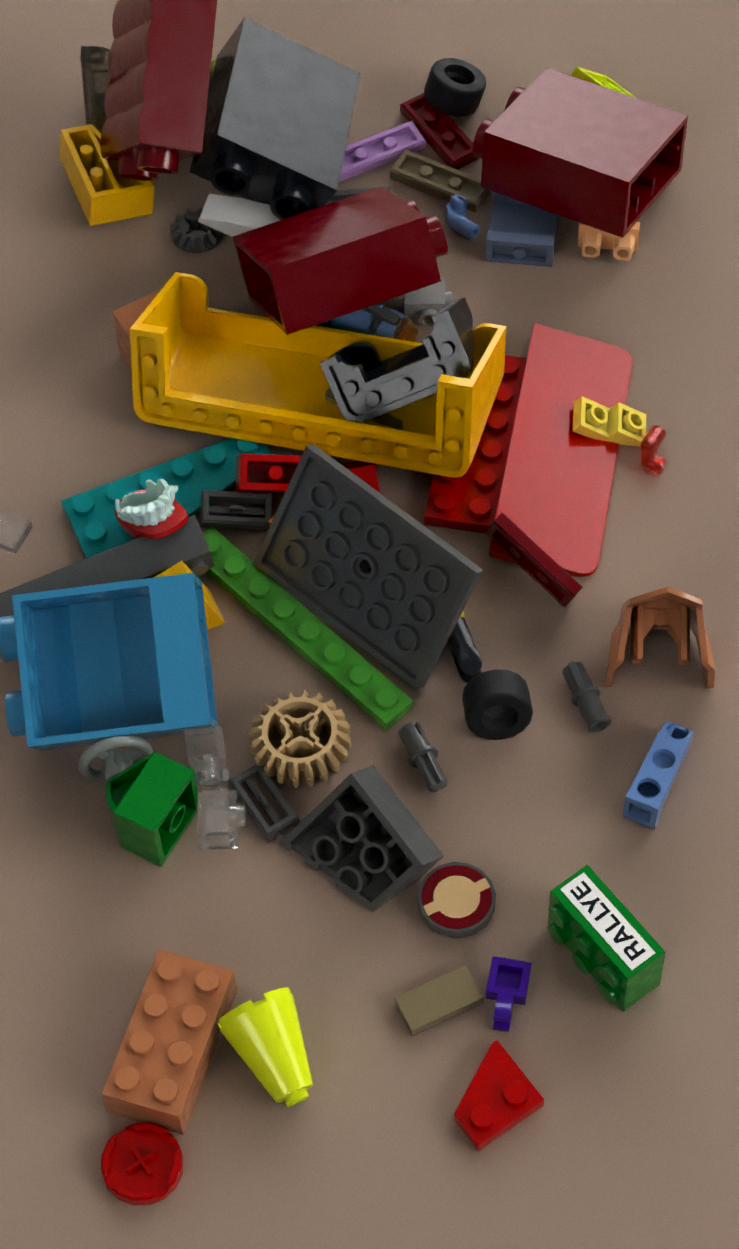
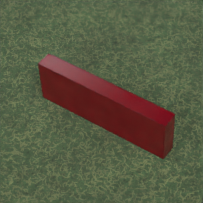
M424 93L400 104V113L408 122L413 121L425 141L447 166L458 170L480 159L473 155V142L449 115L432 107L426 100Z
M503 512L486 531V535L562 606L566 607L583 588Z

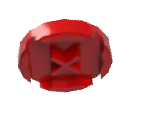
M151 1122L133 1123L126 1126L125 1130L120 1131L117 1135L115 1133L107 1141L101 1154V1172L108 1190L118 1200L133 1206L151 1205L165 1199L177 1188L183 1174V1154L177 1140L166 1128Z

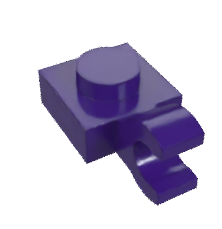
M492 956L486 988V999L497 1000L493 1017V1030L509 1032L513 1003L525 1005L532 962Z

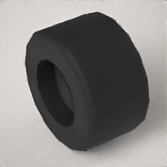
M443 58L436 61L431 67L424 87V96L432 107L446 115L456 117L469 116L475 113L479 107L486 88V78L473 64L460 59Z
M493 669L473 677L464 687L462 701L468 728L475 735L488 740H502L514 737L524 731L530 724L533 715L530 693L526 681L519 674L509 670Z

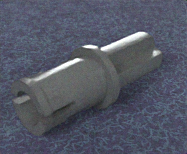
M580 661L568 663V666L563 668V675L573 694V704L580 708L590 732L594 733L604 730L611 724V719L599 698L601 693L599 688L593 686L584 665Z
M410 722L404 725L399 730V737L406 746L410 756V765L418 768L430 792H437L439 789L445 788L447 780L436 760L438 751L428 742L419 722H416V724Z

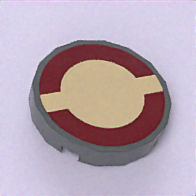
M451 862L439 865L425 876L419 887L418 907L423 921L431 930L439 934L441 932L450 935L452 938H463L478 933L488 925L495 909L496 893L492 881L481 869L469 863Z

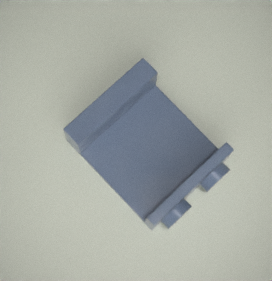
M494 192L490 230L487 231L486 262L552 267L558 215Z

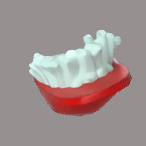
M149 479L146 480L147 489L124 495L121 500L116 499L115 517L119 525L133 539L141 536L148 539H159L177 531L188 521L187 511L180 503L174 500L178 486H169L164 479H158V483H154Z

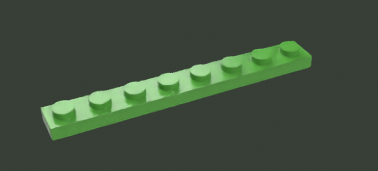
M210 527L203 533L215 565L209 568L206 573L387 731L413 709V700L282 586L257 568L252 560L215 528Z

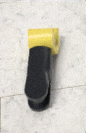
M462 612L447 641V645L454 658L460 678L465 683H468L473 677L482 673V660L465 621L464 612Z

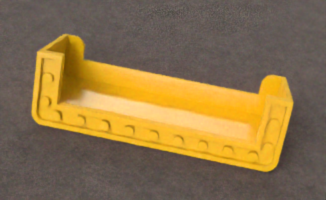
M175 272L130 328L133 408L141 420L151 424L304 451L306 446L314 444L329 456L457 478L463 476L468 471L473 461L504 375L507 326L490 323L478 325L473 330V368L469 377L461 378L441 374L437 381V393L387 412L403 421V430H398L388 425L384 426L371 419L359 423L344 418L338 405L325 398V392L330 386L320 362L340 348L358 341L372 344L378 351L381 361L423 345V343L316 325L286 335L268 317L208 308V289L205 282L198 276Z

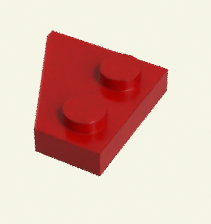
M496 1040L491 1044L454 1113V1120L475 1148L480 1151L543 1107L544 1098L499 1041Z

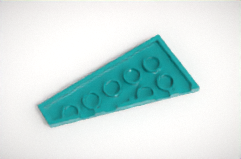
M230 438L61 500L64 512L85 558L134 540L119 525L115 517V500H121L124 495L147 489L146 480L150 479L154 483H158V479H164L169 486H178L174 500L184 507L188 517L193 515L196 517V514L201 511L202 490L228 491L235 485L236 457L239 454H270L266 444ZM209 502V505H210V506H213V505L216 504V503H211V502Z

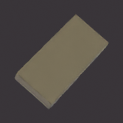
M465 964L394 997V1002L411 1035L414 1036L483 1004L484 997Z

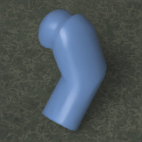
M453 195L450 198V203L446 205V222L451 229L470 240H474L480 232V226L467 219V210L465 209L468 205L467 199L461 195Z

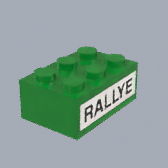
M588 864L550 891L547 926L549 934L557 944H565L573 953L572 958L576 966L584 974L590 973L598 982L600 993L609 1003L615 1002L624 1012L660 985L666 951Z

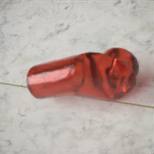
M658 425L652 426L641 441V467L648 474L653 472L656 475L663 472L666 462L663 456L656 455L658 447L666 436L665 430Z

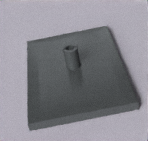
M314 444L306 446L253 562L257 568L416 690L425 686L484 571Z

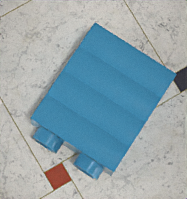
M194 573L12 595L14 615L0 617V652L4 662L18 660L21 690L6 692L5 711L11 736L26 735L27 747L45 751L93 745L101 740L115 736L131 735L145 739L218 729L202 581Z

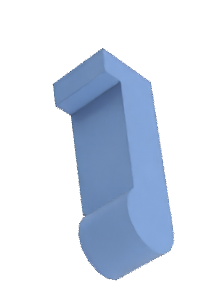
M669 721L665 722L625 797L623 817L655 830L662 808L689 751L694 731Z

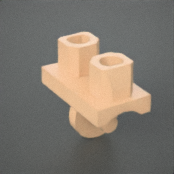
M636 222L623 238L579 223L578 247H581L582 256L596 258L600 256V249L614 250L613 257L617 260L629 261L633 252L638 250L640 222Z

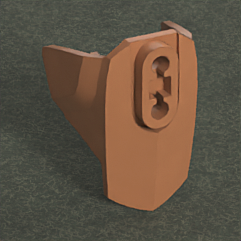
M664 587L630 598L624 602L621 607L620 620L611 634L605 687H611L615 669L624 662L631 620L632 664L641 665V660H643V642L650 631L656 629L667 630L677 644V666L689 664L691 629L697 640L706 688H714L715 668L710 640L704 627L702 599L670 587Z

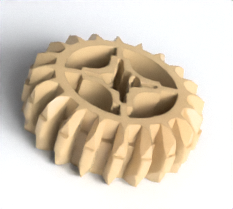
M305 689L301 697H294V694L289 690L286 700H281L275 695L273 699L274 707L263 704L261 709L262 715H255L253 720L254 727L251 728L249 735L250 741H252L250 744L251 754L255 756L256 765L264 767V772L267 776L272 778L277 775V781L281 786L288 779L292 780V786L296 789L300 781H306L312 788L314 778L318 777L326 783L328 771L338 774L340 763H346L348 758L347 750H350L351 737H349L351 732L350 724L348 721H345L344 712L342 709L336 710V704L333 702V699L323 703V696H321L320 692L314 698H309L308 692ZM323 728L330 735V739L325 747L320 743L319 738L320 731ZM276 732L281 734L282 739L280 741L281 746L277 750L270 743Z

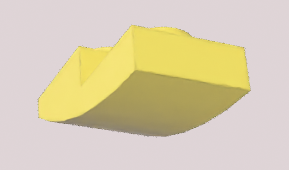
M581 396L574 402L572 431L592 439L619 443V445L643 446L646 444V414L619 402L613 407L608 408Z

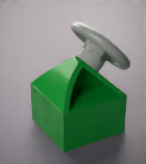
M115 736L93 744L81 755L78 761V769L89 780L106 782V800L111 820L122 848L162 867L201 807L194 770L155 751L153 752L150 743L138 736ZM118 747H134V749L126 751L111 750ZM95 757L104 761V765L100 770L90 767V762Z

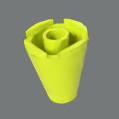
M284 987L264 993L265 999L254 1003L252 1000H249L222 1016L219 1019L220 1023L217 1024L220 1032L276 1103L285 1102L287 1107H291L309 1097L307 1090L313 1086L294 996L289 987Z

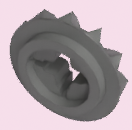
M202 208L197 212H191L187 209L185 215H176L175 222L170 225L171 239L179 249L191 253H200L212 249L220 242L223 236L222 232L198 222ZM200 225L202 226V231L196 229L191 232L190 227L197 228Z

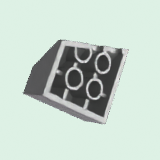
M374 765L351 773L278 843L288 851L293 849L306 859L305 863L314 870L320 869L336 881V886L372 912L420 879L444 857Z

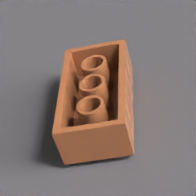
M158 949L102 1091L107 1112L143 1123L151 1122L169 1131L184 1135L221 1035L217 1023H220L219 1019L230 1011L237 992L234 970Z

